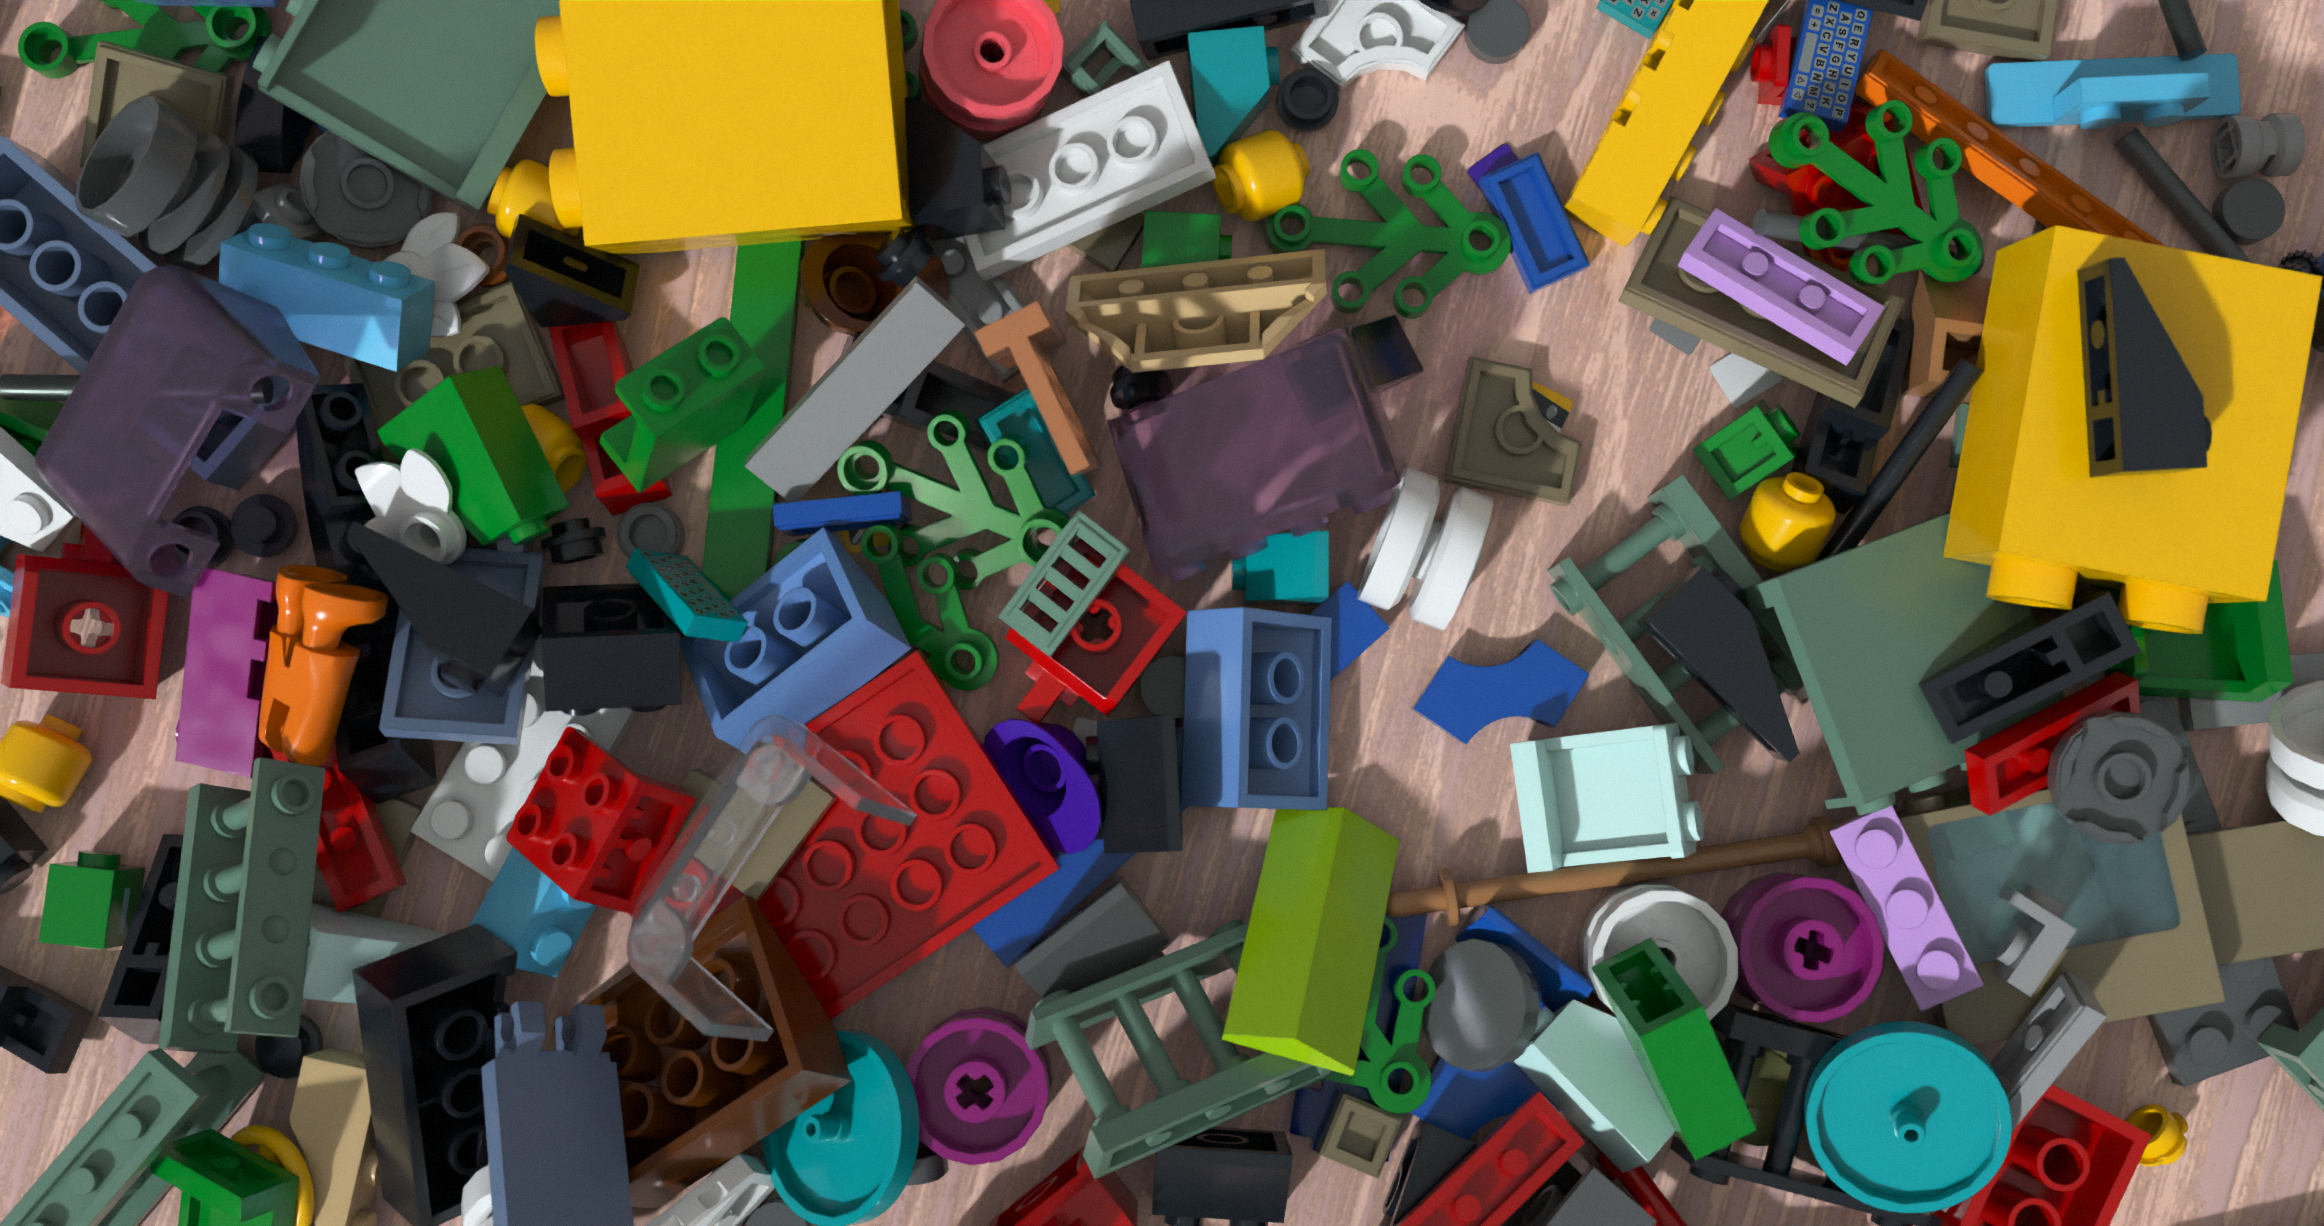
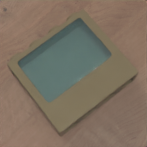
M2048 786L1991 816L1972 807L1970 797L1945 802L1943 792L1906 798L1903 800L1905 810L1895 811L1984 986L1941 1003V1011L1934 1012L1937 1027L1962 1037L1973 1046L2009 1040L2059 976L2065 971L2086 980L2107 1015L2103 1023L2226 1002L2182 813L2177 821L2163 832L2157 831L2152 836L2143 838L2146 841L2132 845L2102 843L2070 827L2054 808ZM2029 884L2036 887L2066 907L2059 918L2077 929L2031 997L1993 972L2000 963L1995 958V953L2005 935L2016 925L2024 928L2031 918L1997 896L2004 885L2021 894Z

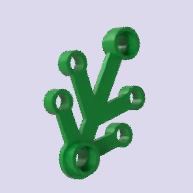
M99 0L112 9H121L144 28L72 36L53 23L37 22L27 27L21 34L18 42V53L24 64L47 78L59 79L74 73L82 63L95 62L97 42L109 41L174 60H179L185 51L206 48L194 65L224 73L233 61H249L258 36H270L273 33V28L268 14L261 7L191 6L206 20L178 23L156 5L133 0ZM243 24H249L247 33L241 39L235 41L237 28ZM62 47L58 58L50 62L51 53L56 48Z
M1890 100L1873 107L1867 114L1865 121L1867 133L1875 142L1881 179L1830 142L1826 124L1815 114L1799 112L1780 120L1774 125L1769 135V149L1777 163L1790 169L1812 164L1868 206L1844 212H1838L1833 208H1822L1810 212L1800 222V239L1808 248L1821 250L1837 245L1843 238L1898 228L1918 244L1892 251L1882 245H1873L1857 250L1849 261L1850 276L1857 284L1866 287L1887 282L1894 274L1922 269L1925 273L1941 282H1956L1966 279L1978 268L1982 259L1983 245L1976 228L1970 222L1959 217L1952 175L1960 168L1962 162L1961 149L1952 139L1938 138L1924 143L1916 152L1915 167L1918 173L1926 178L1931 215L1929 216L1917 207L1914 202L1903 137L1909 133L1912 127L1913 117L1909 107L1899 100ZM1885 111L1894 118L1895 128L1893 132L1888 131L1883 124ZM1801 127L1809 134V149L1804 147L1799 140ZM1935 149L1939 150L1943 155L1944 165L1942 169L1937 168L1933 162L1932 156ZM1819 218L1823 219L1829 228V233L1825 240L1820 238L1816 232V222ZM1951 239L1954 241L1957 248L1956 259H1954L1949 252V243ZM1869 255L1873 256L1878 263V272L1875 276L1870 275L1866 268V260Z
M1363 149L1350 151L1344 156L1339 170V179L1347 190L1358 193L1383 222L1314 217L1308 208L1297 204L1287 205L1276 214L1269 216L1265 230L1267 245L1275 254L1307 251L1313 244L1383 249L1356 272H1343L1334 280L1330 291L1331 302L1338 311L1346 314L1360 311L1365 306L1369 294L1418 253L1446 254L1422 277L1410 276L1403 279L1397 285L1393 295V306L1399 315L1408 319H1416L1423 316L1429 309L1433 298L1464 272L1473 275H1486L1497 270L1506 260L1511 247L1510 234L1505 224L1496 216L1486 212L1469 213L1440 180L1441 167L1433 157L1425 154L1411 157L1403 169L1401 183L1409 195L1417 198L1422 197L1446 227L1422 225L1377 175L1379 166L1375 156ZM1353 163H1361L1369 169L1370 175L1365 179H1355L1348 173L1347 168ZM1415 168H1424L1431 174L1432 181L1424 185L1418 184L1412 180L1410 172ZM1286 218H1295L1301 222L1303 230L1297 235H1288L1282 231L1280 223ZM1474 233L1486 235L1490 241V248L1483 251L1476 250L1471 246L1469 236ZM1348 283L1356 285L1361 291V298L1354 302L1342 299L1338 292L1340 286ZM1406 289H1417L1422 293L1424 303L1417 307H1411L1403 301L1402 292Z
M950 409L940 412L931 420L927 428V436L931 445L942 452L959 488L893 462L892 456L886 447L871 440L857 442L845 451L839 459L837 472L842 485L855 495L875 494L884 487L894 492L900 491L906 497L951 514L923 527L915 524H906L899 528L903 536L913 538L919 546L917 554H909L902 549L901 553L907 567L918 564L931 551L984 529L1010 538L983 552L975 548H963L953 556L957 564L961 560H967L976 566L978 571L977 577L969 578L959 571V579L957 581L959 589L972 590L978 587L985 577L1019 563L1026 562L1035 567L1050 547L1040 542L1037 537V529L1047 527L1052 529L1058 536L1071 518L1058 508L1045 506L1026 466L1030 456L1028 444L1022 437L1016 434H1004L998 437L987 452V461L990 468L998 475L1004 476L1018 512L997 504L967 443L970 435L969 421L961 412ZM949 421L953 423L958 429V440L949 441L945 439L939 431L940 422ZM1003 445L1013 447L1018 453V463L1014 465L1004 463L998 454L999 447ZM862 455H869L876 459L879 464L878 474H869L862 468ZM891 540L888 542V551L890 552L892 547Z
M881 522L868 528L863 533L860 541L862 553L868 560L877 564L887 600L908 642L932 654L926 657L939 678L946 681L950 686L959 690L970 691L986 685L998 669L999 653L995 642L986 632L973 628L970 625L957 584L959 567L956 561L947 554L936 553L923 560L917 568L916 577L919 586L925 592L935 596L943 629L922 618L901 553L904 545L901 531L895 525L887 522ZM876 532H883L890 538L892 547L888 554L880 553L875 549L873 537ZM801 538L785 545L777 554L775 565L808 538ZM931 563H938L945 567L948 573L946 584L939 585L930 579L928 570ZM963 649L973 654L975 658L974 669L965 670L957 664V650ZM893 664L889 665L887 668H885V669H884L882 672H880V673H884L885 671H887L888 669H890V668L893 667L894 665H893Z
M1385 917L1383 925L1388 930V939L1378 950L1360 1048L1369 1061L1357 1059L1356 1070L1353 1076L1331 1071L1328 1077L1312 1084L1328 1080L1366 1087L1372 1100L1378 1106L1388 1112L1400 1114L1411 1112L1421 1106L1427 1099L1431 1089L1430 1069L1426 1061L1417 1054L1424 1007L1434 998L1435 983L1427 972L1419 969H1407L1397 976L1394 982V994L1400 1003L1390 1045L1375 1023L1386 954L1392 950L1398 939L1395 924ZM1412 976L1420 977L1425 983L1426 991L1424 996L1417 1001L1408 1000L1403 992L1405 981ZM1397 1068L1406 1069L1411 1077L1409 1087L1401 1093L1393 1092L1388 1085L1390 1073Z

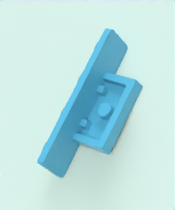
M2232 53L2205 54L2188 61H2181L2179 56L1993 63L1984 70L1987 121L1996 128L2080 125L2082 129H2101L2129 122H2143L2144 126L2158 127L2175 124L2182 120L2222 119L2225 116L2237 115L2241 111L2238 62L2236 55Z

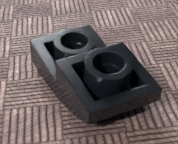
M258 36L246 67L239 95L235 147H239L253 156L258 164V172L291 174L295 162L303 152L304 142L314 121L259 90L258 80L262 72L252 66L269 36Z

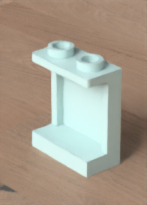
M1678 722L1510 744L1528 873L1554 871L1566 866L1659 857L1685 858L1697 852L1695 841H1702L1704 837L1703 817L1698 801H1689L1686 775L1694 773V755L1689 736H1680Z

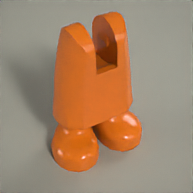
M291 564L280 567L276 579V599L279 614L277 624H273L270 630L258 737L263 744L276 752H283L290 760L298 764L318 767L329 757L352 675L360 655L358 648L342 641L341 637L350 626L369 624L381 619L386 613L389 596L374 589L347 585L348 577L332 569Z

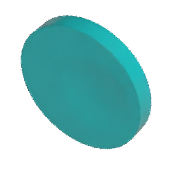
M1911 1021L1886 1022L1863 1028L1848 1035L1835 1044L1817 1064L1808 1082L1805 1094L1804 1116L1808 1139L1813 1154L1823 1171L1839 1188L1853 1198L1875 1208L1891 1212H1933L1967 1200L1980 1191L1995 1176L2007 1155L2011 1141L2012 1117L2009 1102L2003 1085L1991 1063L1977 1048L1962 1037L1946 1029L1926 1023Z
M835 1030L852 1081L762 1139L766 1167L771 1174L770 1178L776 1191L795 1214L805 1221L818 1226L856 1225L871 1221L880 1216L901 1195L910 1178L916 1160L919 1143V1112L916 1095L909 1075L902 1062L889 1046L875 1036L862 1031Z

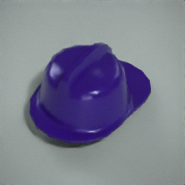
M1016 718L997 723L985 736L983 745L1049 847L1066 854L1086 850L1096 840L1102 820L1101 801L1095 783L1087 773L1086 748L1083 742L1073 731L1059 724L1043 722L1037 725L1030 720Z

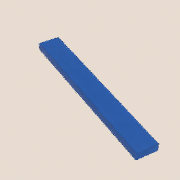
M1349 581L1343 584L1309 614L1332 618L1330 681L1390 629L1368 603L1357 600L1358 592ZM1184 726L1177 731L1181 801ZM1181 806V811L1183 812L1189 806ZM1095 840L1086 850L1072 854L1052 849L1062 864L1060 869L972 926V928L1007 968L1136 853L1104 854L1103 840Z

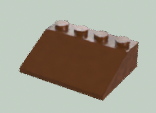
M748 895L739 898L587 1003L602 1005L607 1037L601 1052H610V1061L617 1063L632 1207L657 1208L852 1081L831 1019L755 899Z

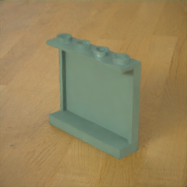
M290 0L286 12L295 16L294 21L283 39L273 33L270 34L252 67L262 72L258 80L259 90L472 214L477 213L547 93L536 59L535 26L539 17L560 15L559 0Z
M1951 511L1743 589L1751 613L1774 607L1845 792L1824 800L1827 809L1855 806L1858 815H1865L1896 804L1897 800L1894 792L1905 787L1909 788L1910 793H1915L1942 785L1949 781L1946 770L1959 765L1961 771H1967L1965 749L2065 698L2063 691L1954 744L1949 743L1918 684L2032 615L2029 606L2002 602L1986 597L1991 566L1943 557Z

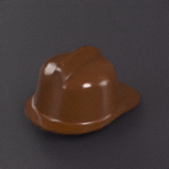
M890 234L828 235L809 247L801 263V283L805 292L803 295L804 305L812 309L822 324L835 332L847 335L854 333L862 334L906 287L901 288L893 280L884 282L876 275L881 262L875 257V254ZM933 252L931 258L917 276L947 302L949 279L942 261Z

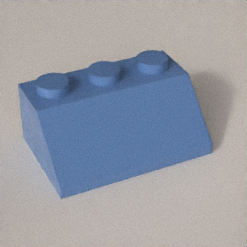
M824 527L729 601L748 621L740 641L729 642L685 636L680 640L681 651L715 737L755 758L860 689L911 649L889 601L835 536Z
M1247 607L1187 610L1181 806L1327 810L1332 618Z

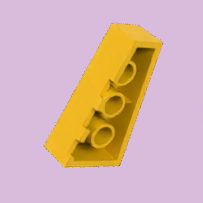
M1673 0L1563 206L1569 218L1624 247H1627L1640 231L1647 235L1652 233L1668 204V201L1660 198L1662 191L1670 178L1679 181L1691 162L1697 147L1690 144V141L1699 125L1707 127L1718 111L1726 95L1725 92L1720 90V87L1729 71L1737 72L1750 51L1755 39L1749 35L1769 0Z

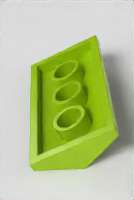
M1327 807V810L1275 809L1221 1040L1353 1076L1356 1070L1398 851V838L1345 807Z

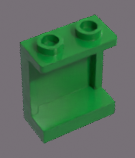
M720 317L616 382L615 393L632 415L601 433L599 443L637 492L641 493L743 427L766 367L730 321L725 317Z
M2277 560L2273 561L2267 601L2208 603L2202 634L2175 633L2127 625L2141 653L2104 670L2105 677L2118 671L2138 679L2139 695L2262 702L2294 683ZM2091 585L2093 589L2109 592L2116 606L2118 605L2120 590Z
M211 1128L169 1142L151 1162L150 1173L182 1190L178 1226L294 1225L299 1176Z

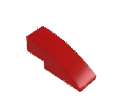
M616 321L548 327L572 429L582 440L596 497L614 516L628 511L637 504L655 502L673 496L667 476L641 493H638L599 443L601 433L632 415L615 393L616 382L634 371Z

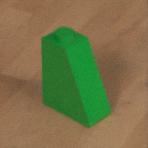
M500 365L448 376L377 430L382 442L401 462L409 449L416 448L428 454L438 463L452 486V511L459 517L463 526L483 546L507 538L511 539L514 546L531 542L547 534L551 530L547 521L570 506Z
M1651 937L1591 967L1663 1110L1695 1161L1716 1150L1723 1149L1732 1142L1757 1130L1703 1005Z

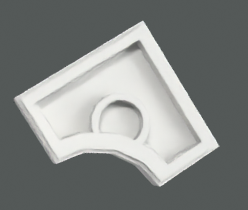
M1328 0L1327 9L1329 15L1313 20L1291 49L1290 58L1305 69H1314L1325 74L1333 81L1338 93L1344 90L1357 77L1377 70L1405 71L1426 81L1461 35L1465 25L1452 15L1431 9L1418 0Z

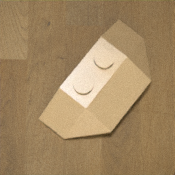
M1325 249L1069 276L1065 306L1067 322L1132 373L1264 360L1327 295Z

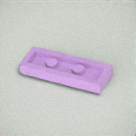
M1717 208L1714 209L1685 250L1678 264V267L1845 366L1850 362L1885 309L1883 305L1765 236L1755 234L1753 229Z
M1893 806L1873 813L1858 815L1829 828L1828 830L1866 905L1876 916L1881 934L1920 1011L1922 1012L1984 986Z

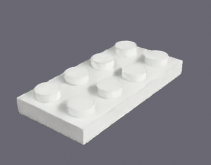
M1170 61L1161 63L982 145L997 165L1005 167L1011 186V202L1004 205L1005 229L965 236L977 273L984 281H987L1216 179L1217 176Z
M540 634L534 646L520 745L464 742L410 832L494 882L513 847L507 842L506 837L514 823L515 816L524 805L546 765L549 754L556 747L564 730L570 726L583 731L613 755L638 712L631 710L629 707L599 709L597 712L585 716L567 715L562 711L546 712Z

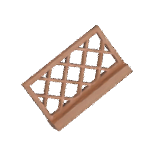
M1036 301L974 331L986 358L1009 370L1019 367L1070 475L1086 474L1101 467L1100 460L1048 352L1067 343L1057 320L1039 301Z

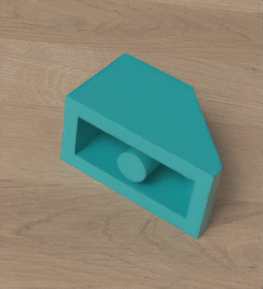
M1264 26L1188 33L1187 61L1193 118L1213 168L1217 166L1222 149L1230 143L1239 140L1267 107L1270 86L1280 84L1278 50L1276 46L1266 47Z
M1329 531L1247 536L1244 540V552H1232V590H1243V605H1320L1329 597Z

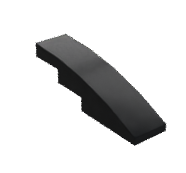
M0 965V1047L46 1074L67 1073L94 1013Z

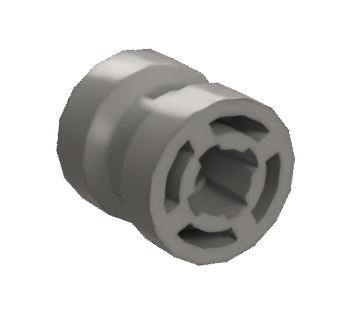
M2290 112L2270 113L2264 116L2261 121H2255L2249 115L2225 116L2215 126L2211 138L2210 154L2214 172L2219 178L2225 180L2245 179L2257 171L2266 177L2289 176L2298 169L2304 155V127L2301 119L2295 113Z

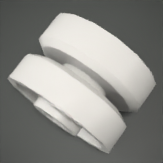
M1407 466L1396 486L1377 533L1359 586L1357 600L1389 610L1400 602L1411 577L1416 578L1409 600L1411 620L1442 631L1446 629L1477 568L1492 514L1493 498L1461 487L1448 498L1438 521L1434 520L1441 493L1438 477Z
M2324 680L2293 688L2274 703L2268 718L2267 745L2270 756L2266 764L2265 790L2271 807L2288 823L2318 836H2324Z
M1663 882L1630 883L1609 891L1588 912L1579 934V966L1584 977L1593 983L1591 985L1594 988L1592 992L1613 1012L1591 967L1651 937L1659 949L1665 952V957L1703 1005L1710 1021L1727 1005L1738 979V948L1727 922L1707 902Z

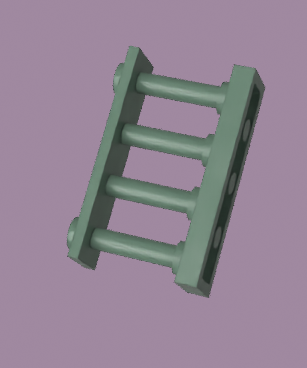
M1682 474L1648 496L1655 506V509L1651 512L1653 517L1651 520L1591 564L1579 571L1571 558L1568 557L1556 563L1547 571L1555 580L1550 585V589L1559 604L1572 616L1579 612L1661 724L1678 722L1680 736H1689L1693 749L1695 771L1698 774H1715L1725 766L1711 749V746L1740 724L1721 706L1694 726L1672 696V694L1693 680V678L1676 661L1656 674L1634 645V642L1647 634L1636 622L1680 578L1620 622H1617L1596 594L1598 589L1668 538L1672 541L1679 539L1694 560L1689 563L1690 568L1704 566L1711 572L1715 567H1718L1734 579L1742 589L1763 582ZM1743 595L1739 601L1750 611L1745 595ZM1774 607L1752 613L1766 657L1770 661L1769 665L1779 694L1785 693L1789 696L1795 694L1798 700L1809 699Z
M259 757L254 760L251 791L203 783L189 788L158 1048L171 1051L228 1054L236 1052L238 1033L291 1038L299 1036L325 768Z
M1241 920L1228 922L1216 929L1208 939L1074 993H1070L1069 990L1053 992L1041 999L1034 1009H1031L1025 1035V1041L1029 1049L1033 1050L1052 1041H1058L1097 1118L1093 1123V1127L1090 1128L1083 1157L1094 1179L1330 1075L1332 1070L1267 1052L1250 1059L1248 1054H1239L1234 1043L1221 1040L1224 1025L1199 981L1230 968L1233 969L1235 975L1237 974L1249 922L1245 924ZM1175 991L1217 1067L1213 1075L1194 1084H1191L1188 1079L1181 1080L1141 1005ZM1116 1015L1157 1091L1154 1101L1133 1110L1128 1105L1121 1106L1082 1031L1084 1028Z
M238 1045L236 1052L228 1054L198 1052L185 1068L161 1048L148 1051L2 1220L0 1226H138L172 1186L170 1183L150 1173L151 1162L171 1141L209 1128L218 1132L268 1072Z

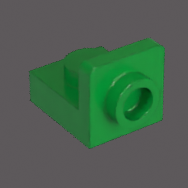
M1762 399L1751 406L1748 411L1696 445L1692 450L1730 501L1795 458L1799 448L1794 440L1801 435L1793 420L1780 405L1770 409Z

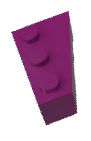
M195 565L180 718L176 727L177 747L175 761L252 778L255 759L259 757L274 759L270 748L263 744L258 736L270 630L273 624H277L279 614L276 599V582Z

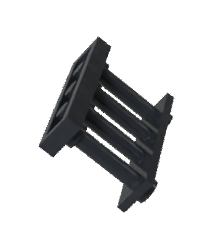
M1727 1003L1710 1020L1712 1028L1727 1036L1725 1046L1730 1048L1727 1062L1744 1100L1756 1058H1764L1766 1048L1787 1053L1785 1062L1790 1064L1791 1068L1765 1160L1730 1151L1731 1143L1729 1146L1716 1150L1695 1161L1681 1138L1673 1136L1670 1149L1691 1164L1689 1168L1690 1174L1719 1185H1728L1731 1176L1872 1214L1870 1220L1879 1226L1941 1225L1942 1219L1932 1212L1899 1213L1875 1208L1847 1194L1827 1174L1822 1176L1791 1167L1805 1120L1804 1102L1808 1082L1823 1056L1835 1044L1847 1037V1035Z

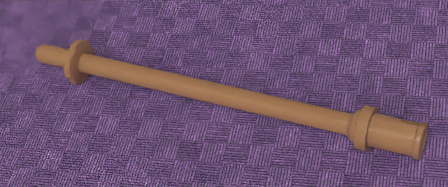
M1827 816L1814 817L1809 820L1808 825L1800 833L1696 848V853L1685 858L1672 859L1670 856L1562 867L1554 871L1521 873L1455 883L1454 877L1448 868L1439 869V886L1390 893L1386 914L1392 918L1443 911L1447 926L1450 927L1458 925L1460 909L1800 858H1807L1812 863H1816L1819 868L1834 867L1838 863V859L1843 858L1828 829L1849 819L1830 821Z

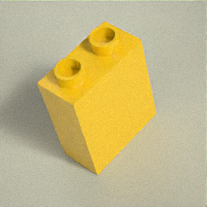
M559 0L560 15L538 18L535 26V51L539 73L543 85L550 96H569L574 148L554 149L551 153L549 184L552 202L562 226L565 228L583 227L585 246L623 256L814 240L836 234L892 233L897 228L908 232L918 226L910 218L905 120V98H908L899 0Z
M2054 225L1997 250L1976 364L1984 372L1972 387L1943 557L1991 566L1986 597L2012 604L2070 610L2072 609L2076 582L2120 590L2117 608L2126 624L2159 631L2202 634L2208 603L2267 601L2323 276ZM2124 257L2203 395L2204 415L2208 418L2212 429V441L2207 452V468L2165 474L2090 477L2077 270L2109 258Z

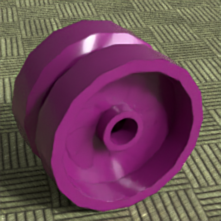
M1774 872L1750 880L1729 898L1721 914V917L1727 922L1738 948V979L1734 988L1743 998L1788 1019L1822 1023L1848 1015L1870 996L1882 972L1884 940L1875 914L1856 892L1831 879ZM1798 937H1800L1801 947L1798 952H1795V943Z
M987 1006L960 1010L935 1025L909 1059L906 1071L913 1085L918 1105L919 1139L942 1158L968 1165L1001 1161L1024 1147L1041 1124L1053 1083L1049 1052L1044 1045L1033 1050L1029 1049L1025 1041L1028 1025L1014 1013ZM983 1075L990 1078L992 1083L986 1092L975 1091L969 1083V1076L974 1080L981 1078Z

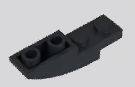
M363 383L300 386L295 391L298 454L304 502L316 565L345 574L348 577L347 585L374 589L389 596L385 615L373 623L348 627L344 631L346 643L358 645L393 640L397 626L399 606L347 533L354 521L365 525L376 517L355 475L356 468L368 463L384 462Z

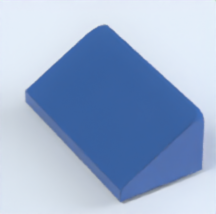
M1493 905L1477 906L1455 936L1457 943L1469 939L1486 940L1507 945L1526 961L1532 972L1527 973L1531 982V988L1538 991L1540 1009L1546 1005L1554 1012L1573 999L1578 1002L1582 1001L1594 989L1591 987L1593 983Z

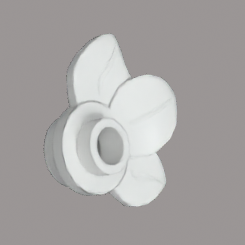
M449 212L432 214L420 220L408 232L401 251L391 254L383 260L405 265L410 269V274L435 281L430 336L433 338L452 336L461 332V317L455 302L474 289L490 272L489 265L472 251L455 244L461 230V217Z
M411 448L405 453L401 466L389 462H374L356 468L355 475L376 516L364 526L443 565L450 564L461 556L466 547V531L459 517L452 511V486L447 475L433 458L419 449Z

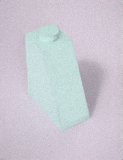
M312 903L302 999L357 1004L353 969L447 934L350 911L338 913L336 908Z
M1574 999L1554 1012L1546 1005L1539 1010L1535 1034L1524 1053L1514 1061L1516 1065L1622 1173L1650 1162L1676 1130L1663 1110L1617 1018Z

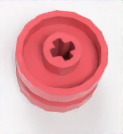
M937 0L924 25L919 57L918 80L926 103L973 138L995 140L1034 122L1040 117L1062 68L1064 40L1054 12L1043 0ZM982 56L989 57L990 62L984 60Z

